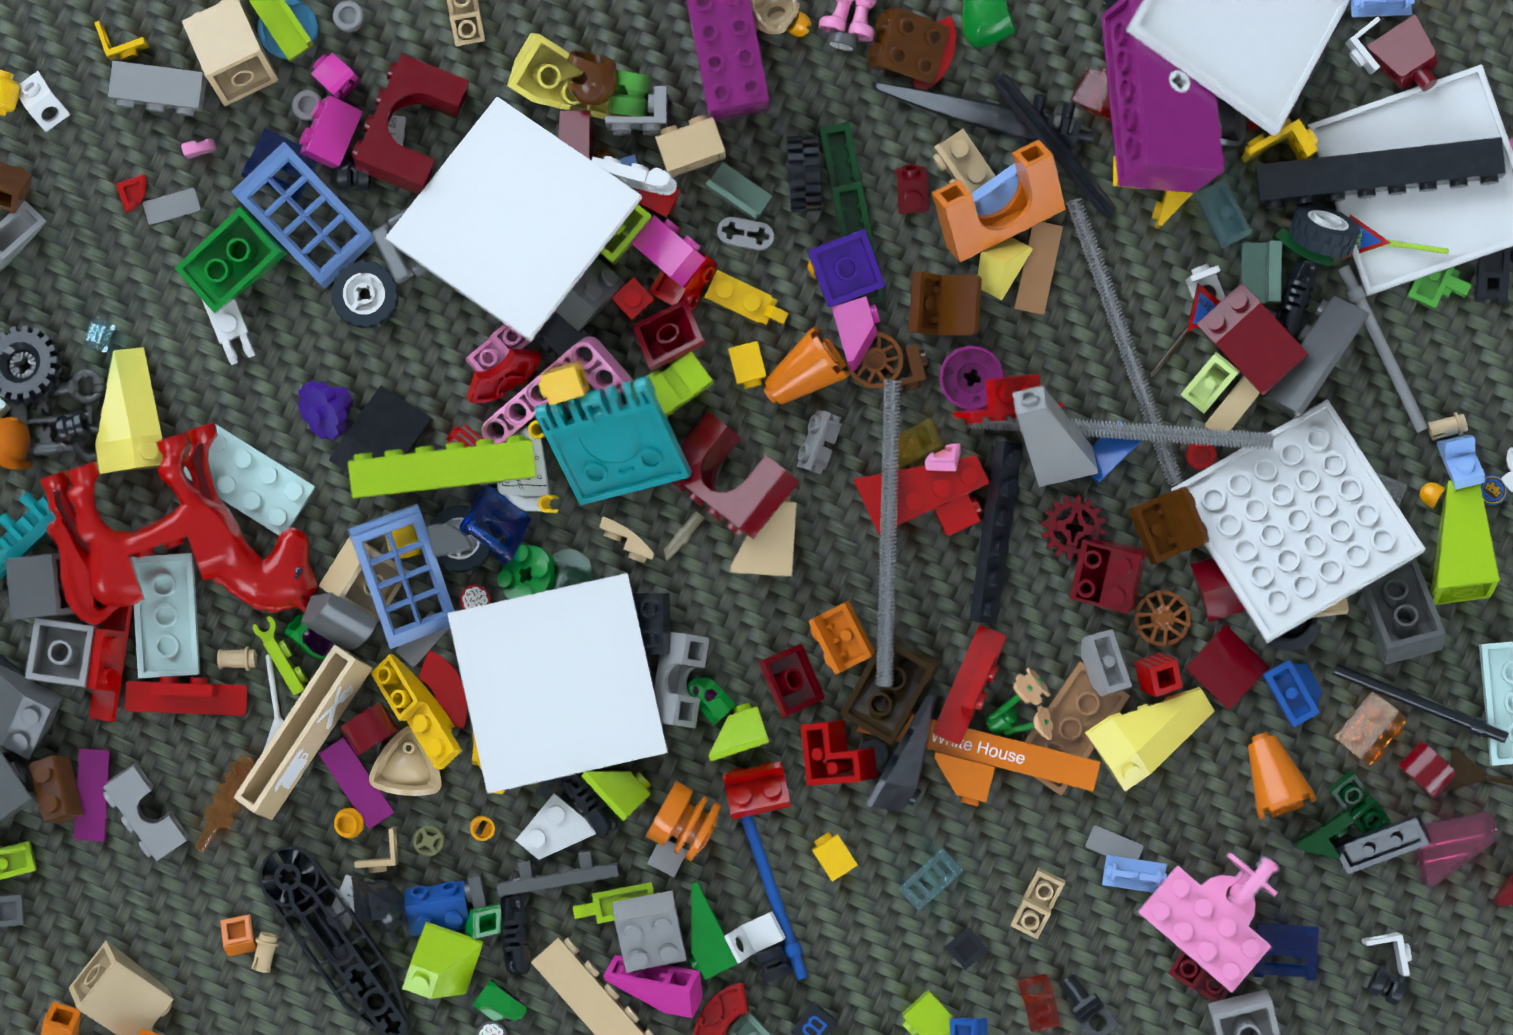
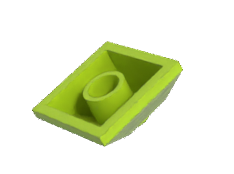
M750 702L733 707L734 713L728 715L709 753L710 761L769 742L758 706L751 707Z
M593 769L581 775L622 820H625L652 793L648 789L651 783L641 772L635 775L629 770Z
M426 921L402 989L429 999L466 994L484 941L473 939L467 935Z

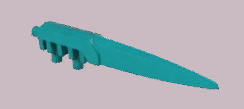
M28 491L24 493L19 500L29 511L17 523L6 512L0 516V524L7 530L0 537V580L7 574L6 559L26 557L48 535L47 525L56 518L48 509L47 495L37 502Z

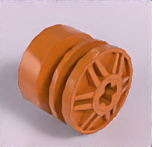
M675 781L646 837L664 846L671 836L677 838L674 853L678 854L684 843H686L690 847L684 858L692 861L694 856L705 847L714 831L721 805L714 802L709 812H704L703 808L708 798L703 796L696 806L690 804L693 789Z

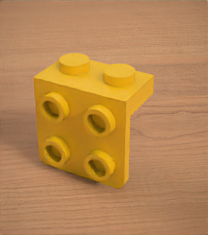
M1287 119L1280 132L1275 136L1270 135L1265 138L1261 134L1248 142V146L1244 148L1245 153L1241 158L1246 163L1286 140L1297 160L1311 159L1318 151L1316 145L1319 142L1314 132L1310 128L1306 130L1300 119L1294 122Z

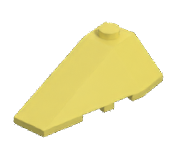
M531 33L515 59L507 84L509 88L531 102L567 111L590 110L592 117L604 120L606 116L628 117V115L607 112L609 100L596 106L580 103L569 91L567 78L579 76L583 71L567 60L570 53L540 34Z
M144 347L114 350L106 384L104 404L100 415L99 430L95 441L100 474L158 468L163 456L159 452L156 442L162 440V434Z
M1197 687L1166 697L1163 702L1151 706L1144 704L1138 706L1137 710L1123 715L1120 712L1110 715L1085 733L1113 778L1124 791H1127L1154 772L1215 710L1202 689Z

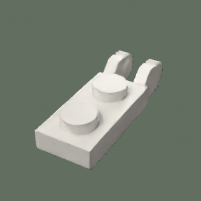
M604 156V159L593 157L591 160L629 187L651 193L664 194L665 196L672 195L677 190L676 182L671 178L668 171L666 172L659 168L649 171L645 166L632 163L631 166L623 165L619 160L609 156Z
M236 299L232 300L217 313H214L203 301L219 343L223 345L230 364L238 363L237 354L230 342L238 337L241 339L245 354L249 358L255 356L248 336L249 330Z

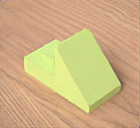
M1216 352L1180 395L1202 413H1205L1240 371Z

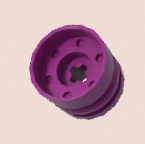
M966 346L956 349L946 357L940 370L939 381L944 395L951 403L962 409L973 410L987 407L986 379L1005 377L1001 362L993 353L982 347ZM974 369L977 370V376L981 377V382L974 383L973 387L968 386L969 381L964 379L966 373L971 374Z

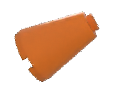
M814 326L764 380L766 387L763 390L772 403L777 401L783 405L844 380L850 375L849 371L842 370L847 365L830 339L822 340L818 336L822 332L818 327Z
M1264 732L1251 738L1253 743L1248 745L1256 811L1259 820H1265V813H1271L1272 818L1304 807L1303 800L1310 798L1311 803L1317 799L1314 791L1276 735L1270 736L1269 732Z

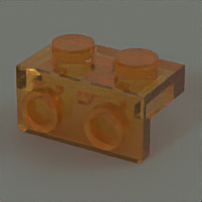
M1372 691L1334 739L1369 767L1383 756L1385 747L1392 738H1397L1402 733L1406 718L1399 710Z

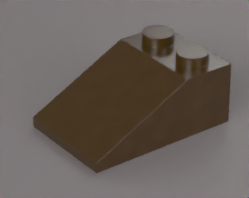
M895 634L892 635L894 639H891L894 641V643H891L894 645V647H891L894 649L891 651L894 653L892 654L893 662H891L893 666H890L893 667V670H890L893 671V674H890L893 675L891 678L893 679L891 681L893 683L892 687L876 685V682H879L876 681L878 678L876 677L878 674L876 673L878 671L876 668L879 667L877 666V663H879L877 662V659H879L877 655L879 654H877L878 650L876 648L840 713L841 716L890 745L895 743L943 663Z

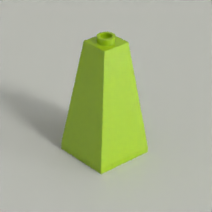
M1448 480L1445 487L1430 591L1434 605L1490 598L1500 581L1480 484L1455 490L1452 481Z

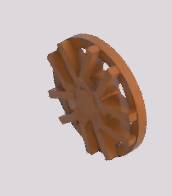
M878 332L876 335L877 348L869 347L860 363L863 366L857 374H855L854 370H850L846 359L850 375L857 383L864 387H884V380L886 379L880 371L885 367L892 374V377L888 380H895L903 366V354L899 344L891 336L882 332ZM881 338L889 341L891 345L881 349ZM895 348L897 356L887 358L885 352ZM894 360H898L896 371H894L887 363ZM865 369L871 372L867 382L859 378ZM875 373L879 376L882 383H870Z
M1157 590L1148 593L1138 602L1135 608L1134 625L1136 631L1144 641L1154 646L1166 647L1178 643L1187 634L1191 625V614L1187 603L1182 597L1171 591ZM1161 595H1168L1173 598L1165 606ZM1157 596L1160 607L1154 608L1149 598ZM1178 600L1182 607L1173 613L1170 607ZM1145 602L1150 608L1151 613H1140ZM1183 610L1185 611L1186 622L1176 618ZM1139 617H1150L1149 624H1139ZM1174 622L1184 626L1181 633L1172 628ZM1153 627L1150 638L1142 629ZM1157 630L1163 631L1162 642L1154 640ZM1168 630L1178 637L1167 642Z

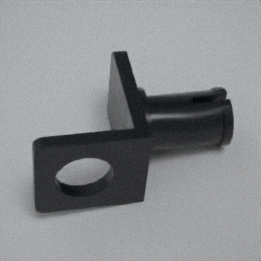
M1075 974L1070 975L1059 984L1060 988L1064 990L1075 1006L1071 1012L1088 1035H1109L1118 1028L1119 1024L1096 993L1089 995L1077 980ZM1096 1014L1104 1015L1107 1019L1106 1028L1102 1031L1093 1030L1090 1027L1092 1016Z

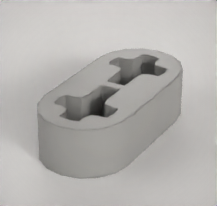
M727 217L717 227V235L720 241L729 246L764 251L774 241L772 228L762 222ZM729 223H733L736 230L744 231V236L733 235L732 239H727V235L725 232H722V229L728 228ZM759 229H764L765 235L769 236V240H763L762 245H758L755 238L747 237V233H758Z

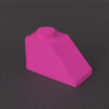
M333 53L328 57L323 55L312 67L314 71L311 75L333 97L341 101L361 83L357 75Z
M866 296L832 306L845 356L851 371L858 368L878 333L875 323L880 322L876 305H869Z

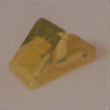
M932 418L920 422L897 436L899 440L896 441L899 444L896 445L899 447L896 449L899 451L896 453H899V455L896 457H899V459H896V461H899V463L896 464L899 466L896 468L902 469L928 456L932 452L935 454L942 449L943 443Z

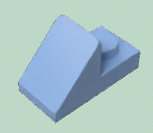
M1464 434L1463 436L1436 441L1455 490L1485 483V474L1475 453L1474 436Z

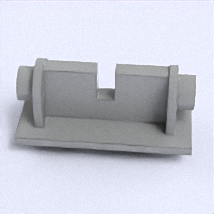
M816 410L815 415L810 418L808 423L809 432L806 441L798 451L799 461L797 467L820 475L823 469L826 470L833 450L823 447L825 441L835 444L842 426L840 424L841 417L830 412Z

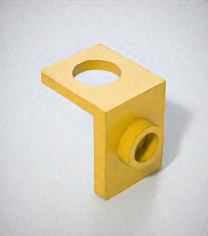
M99 21L94 22L105 54L111 61L118 58L121 61L133 59L138 56V51L150 47L148 41L141 37L112 48L104 25Z

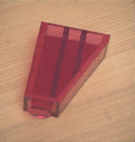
M1481 810L1423 822L1432 839L1430 845L1416 849L1424 885L1429 887L1437 885L1494 843L1493 834H1497L1494 817L1489 816L1487 811Z

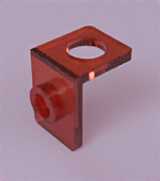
M1047 974L1019 980L1018 986L1025 1004L1030 1031L1034 1033L1059 1026L1060 1021L1056 1001ZM1040 984L1044 986V990L1039 994L1034 995L1027 992L1031 985Z

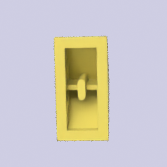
M1010 237L982 251L978 268V275L982 278L981 290L1002 301L1033 249Z

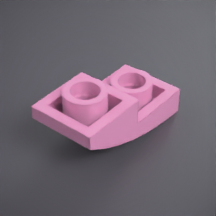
M503 324L490 335L488 340L467 356L465 360L476 372L486 371L502 362L510 349L523 350L531 341L506 324Z

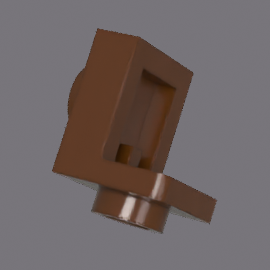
M917 344L904 348L911 377L897 380L901 381L898 384L903 388V392L921 388L920 382L926 380L924 368L928 367L925 350H919Z

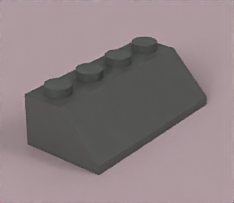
M1336 296L1331 297L1328 301L1323 299L1313 313L1317 316L1311 326L1306 324L1297 337L1301 341L1299 344L1308 353V356L1264 395L1263 399L1292 418L1301 416L1370 313Z

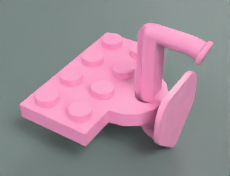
M1228 853L1226 857L1240 870L1235 877L1218 875L1209 878L1200 885L1179 866H1176L1138 910V913L1232 993L1271 948V945L1253 931L1249 924L1255 912L1253 896L1260 887L1274 897L1277 895V892L1266 883V880L1273 872H1277L1278 867L1272 860L1263 858L1261 866L1256 872H1253L1236 856Z

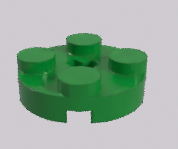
M519 545L505 561L502 571L497 578L498 585L502 587L503 593L508 599L554 590L557 582V575L554 574L553 564L556 565L555 559L548 551L537 546ZM531 570L530 574L533 576L530 581L525 580L526 573Z

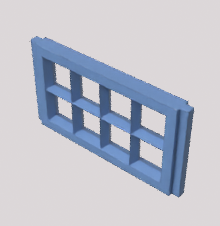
M285 142L275 149L231 191L324 289L334 280L335 276L339 275V271L342 268H346L348 264L358 258L374 242L372 233ZM289 162L302 176L285 191L272 177ZM268 181L281 196L264 211L251 196ZM308 181L320 196L303 210L290 196ZM326 200L339 215L322 230L309 215ZM287 201L299 216L282 230L270 215ZM305 220L318 235L301 250L288 235ZM345 220L357 234L340 249L328 234ZM324 240L336 254L320 269L307 254Z
M418 504L348 529L390 649L450 627L447 613L455 611L437 558L433 555L430 538ZM413 524L419 541L397 549L392 531ZM386 534L391 552L370 559L364 542ZM421 548L427 565L405 573L399 555ZM394 558L400 575L378 583L372 565ZM429 571L435 588L413 596L408 579ZM402 581L407 599L386 606L380 589ZM437 594L442 612L421 619L416 602ZM410 604L415 622L394 629L388 612Z

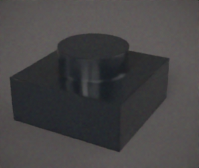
M969 927L945 945L964 970L988 952V949Z

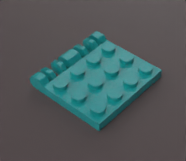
M648 376L635 379L634 382L627 381L623 383V390L628 404L625 405L622 404V397L615 385L606 388V393L601 388L587 392L585 395L580 396V399L576 397L568 400V406L573 416L572 419L567 418V411L561 402L552 405L545 403L535 407L537 421L580 505L690 477L692 470L659 404L655 387Z

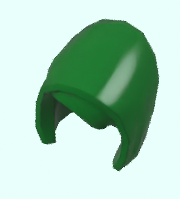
M963 0L961 16L962 34L966 41L975 49L988 47L1015 34L1014 19L1012 14L1008 12L1006 0Z

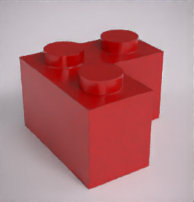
M844 720L800 725L807 786L861 782L878 778L874 748L847 750Z

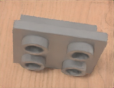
M654 86V94H648L649 117L606 116L605 124L607 130L613 131V135L629 136L631 131H643L645 136H660L659 131L668 127L667 87Z

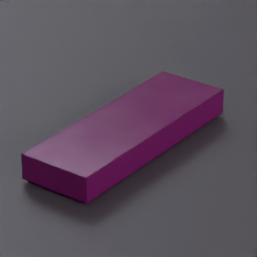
M345 737L319 753V756L354 808L363 816L364 823L369 829L395 812L382 791L371 786L369 782L370 773Z
M79 749L77 788L84 816L75 819L74 840L106 841L108 802L103 795L106 792L103 787L110 780L111 750Z

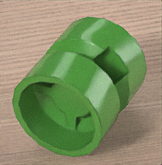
M617 70V89L609 99L607 112L646 117L648 101L644 97L645 94L650 93L652 76Z

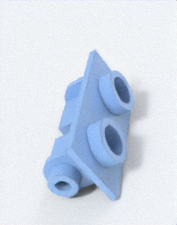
M1351 0V17L1412 15V4L1415 3V0Z
M1106 855L1102 885L1154 893L1167 878V874H1165L1167 864Z

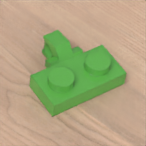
M1454 266L1414 280L1407 297L1435 309L1442 295L1449 297L1452 292L1465 298L1472 284L1458 279L1460 272L1455 270Z

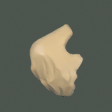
M750 0L755 27L767 34H781L785 32L792 23V20L797 17L800 6L797 0Z

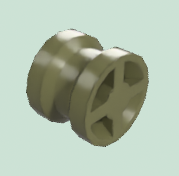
M426 825L415 833L413 844L418 853L423 856H432L443 849L446 838L444 832L438 826Z

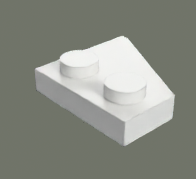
M554 793L515 841L537 859H542L596 833L579 812Z

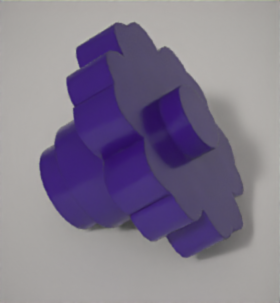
M312 380L298 390L301 400L298 401L297 405L301 417L304 421L309 422V427L314 434L318 435L321 439L328 437L330 440H334L347 430L344 420L348 418L347 413L353 406V399L346 388L341 386L338 388L330 387L323 381L317 383Z

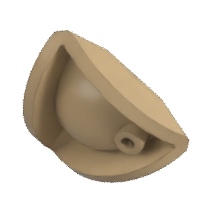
M409 726L399 731L388 742L376 759L369 775L371 786L397 795L423 796L435 794L442 785L439 769L434 768Z

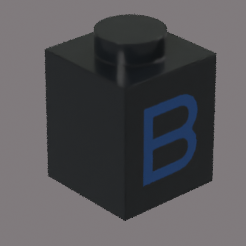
M812 1001L790 1028V1033L793 1035H828L837 1024V1020Z

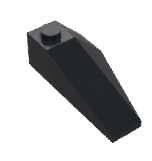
M932 686L877 781L866 805L903 813L907 804L911 806L915 804L922 791L917 786L922 777L938 688Z

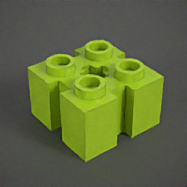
M692 351L670 361V367L662 373L659 369H656L647 375L655 387L656 397L666 418L713 385V380Z

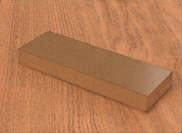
M1045 222L1032 226L1028 246L1033 250L1023 265L1014 306L1015 310L1044 315L1063 226Z

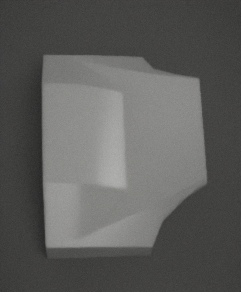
M1113 629L1081 639V657L1089 681L1100 696L1132 687L1129 678L1131 674Z

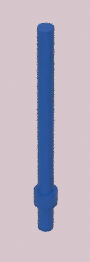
M753 816L742 817L741 821L774 916L785 935L783 940L784 946H782L785 957L790 959L796 979H804L808 977L801 956L803 950L800 942L796 941Z

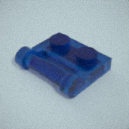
M265 128L249 161L242 170L241 177L246 178L259 166L261 160L264 161L283 142L312 171L317 162L299 154L302 148L301 145ZM289 162L280 169L296 177V181L302 176ZM275 176L272 177L285 191L292 186ZM268 181L264 184L274 189ZM308 181L290 196L295 202L299 200Z
M488 484L481 487L468 516L461 522L459 529L467 536L472 535L495 553L496 559L502 564H508L515 556L532 518ZM481 520L506 539L504 545L479 526Z
M1257 922L1256 933L1271 945V948L1265 955L1306 957L1305 965L1265 963L1264 955L1254 966L1253 977L1263 978L1264 975L1305 977L1306 981H1315L1319 927Z

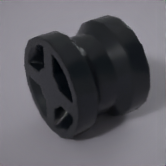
M82 410L75 411L73 416L67 417L62 415L57 417V430L64 445H71L78 439L85 441L91 438L89 421Z

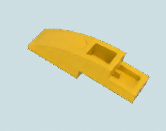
M389 654L371 672V675L398 720L408 723L434 768L444 769L462 751L451 733L455 726L438 701L416 675L394 654Z

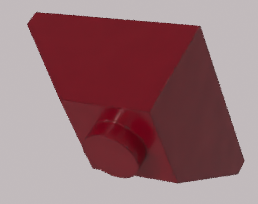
M687 299L632 326L651 371L706 344Z

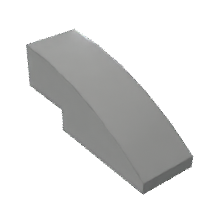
M25 200L16 213L8 214L0 222V272L46 224V220Z

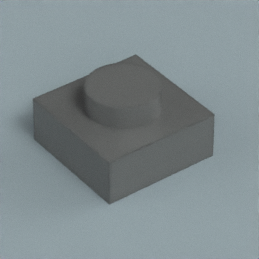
M482 874L470 876L468 878L469 884L464 885L467 902H473L474 909L487 906L488 900Z
M24 895L0 896V927L25 925Z

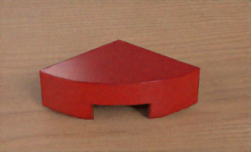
M145 174L116 183L126 213L135 210L146 196L148 184Z

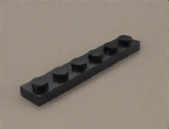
M995 440L969 621L997 625L1002 585L1005 580L1006 557L1009 552V537L1013 523L1015 496L1018 491L1019 468L1022 462L1023 445Z

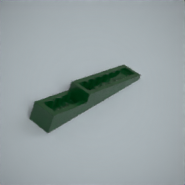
M847 121L818 127L840 236L843 237L865 229L877 261L850 124ZM883 288L853 298L856 300L866 296L869 304L885 301Z

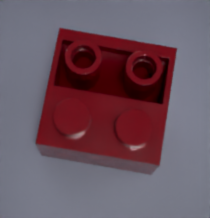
M1083 539L1069 599L1128 614L1135 608L1148 550L1119 542Z

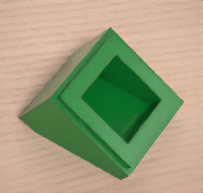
M495 904L471 909L465 926V932L473 939L501 933V905Z

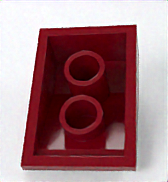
M1242 283L1197 323V326L1211 343L1262 396L1308 356V353Z

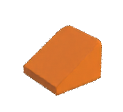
M250 914L220 920L223 948L228 956L256 951L257 943L255 942L256 938Z

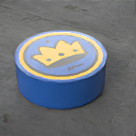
M1485 476V483L1480 484L1484 504L1497 505L1504 501L1507 496L1508 489L1503 484L1500 476Z

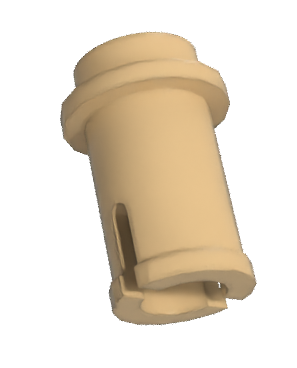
M1457 412L1453 413L1452 417L1427 422L1432 441L1455 434L1463 436V432L1468 431L1464 414L1458 415Z
M246 646L245 650L219 649L217 654L218 668H245L246 671H250L251 668H255L257 665L256 650L250 649L249 646Z
M260 932L259 937H256L255 942L258 944L251 969L270 973L275 947L279 946L277 935Z

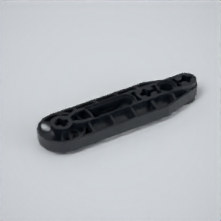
M284 845L271 851L263 860L259 870V884L262 891L344 1008L380 1035H407L411 1028V1020L394 968L364 925L357 920L354 911L319 861L307 849L297 845ZM276 852L284 862L280 866L273 857ZM298 852H301L302 856L299 862L294 861ZM285 869L288 872L293 870L296 873V876L293 877L296 880L295 883L293 880L286 881L284 879V875L287 874V872H284ZM274 875V879L265 880V876ZM322 876L328 885L319 889ZM329 887L345 908L338 915L322 894ZM313 897L316 903L312 907L305 909L302 903ZM279 905L284 907L291 906L293 909L285 914ZM319 906L345 941L343 945H341L342 941L334 933L326 918L323 919L316 910ZM293 912H296L310 932V935L304 939L288 919V916ZM311 912H313L316 918L319 920V926L324 930L329 939L332 941L333 946L335 948L338 947L336 950H333L329 942L326 940L324 935L321 933L317 925L310 917L309 914ZM346 912L362 933L356 939L353 938L339 918ZM311 937L315 939L328 958L321 964L305 943ZM364 937L380 958L374 964L370 962L357 943ZM328 962H331L345 982L340 988L336 987L323 968ZM381 962L390 972L394 985L391 989H389L374 968ZM356 970L358 972L365 971L366 975L363 980H355ZM373 982L375 986L371 987L364 994L362 990ZM348 986L363 1009L358 1011L350 1005L340 993L341 990ZM394 990L396 991L398 1000L392 993ZM372 993H379L384 997V1007L377 1008L372 1005L370 1001ZM391 1007L392 1011L382 1019L380 1015ZM363 1012H366L367 1015L369 1016V1018H367V1017H366L365 1015H363L362 1013H363ZM391 1020L393 1022L399 1020L401 1022L400 1027L391 1030L389 1028Z

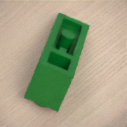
M698 880L693 881L691 884L693 958L689 959L693 969L700 971V974H703L705 980L738 963Z

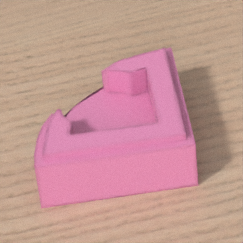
M209 138L198 143L194 140L181 145L183 154L188 159L217 150L215 141Z
M960 444L945 445L944 450L935 454L933 452L929 454L925 460L926 470L956 471L961 455Z

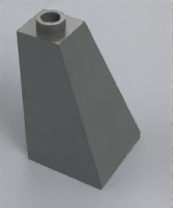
M3 746L0 747V824L38 799L36 797L37 792L34 791L36 787L33 785L34 780L31 779L32 777L15 752Z

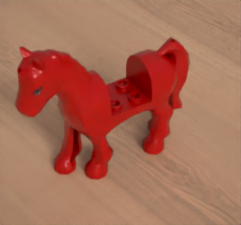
M215 422L156 442L157 448L163 456L158 468L160 478L173 490L180 505L175 511L153 524L135 531H114L100 517L95 504L94 483L100 475L97 461L39 479L47 495L48 509L56 518L47 525L46 530L54 539L59 549L60 579L70 610L79 619L91 625L102 623L119 607H126L145 600L131 558L132 554H135L136 558H141L154 553V547L165 544L167 549L184 543L183 537L188 536L203 580L212 579L216 584L223 585L229 593L257 610L278 613L282 610H290L297 607L305 612L311 596H314L318 590L316 577L309 565L308 537L299 529L294 527L287 528L280 533L273 551L265 559H262L247 544L238 522L230 509L220 499L211 475L209 449L218 436ZM188 441L191 446L184 457V465L189 470L193 486L187 479L183 469V453L188 445ZM95 599L105 606L98 608L95 604Z

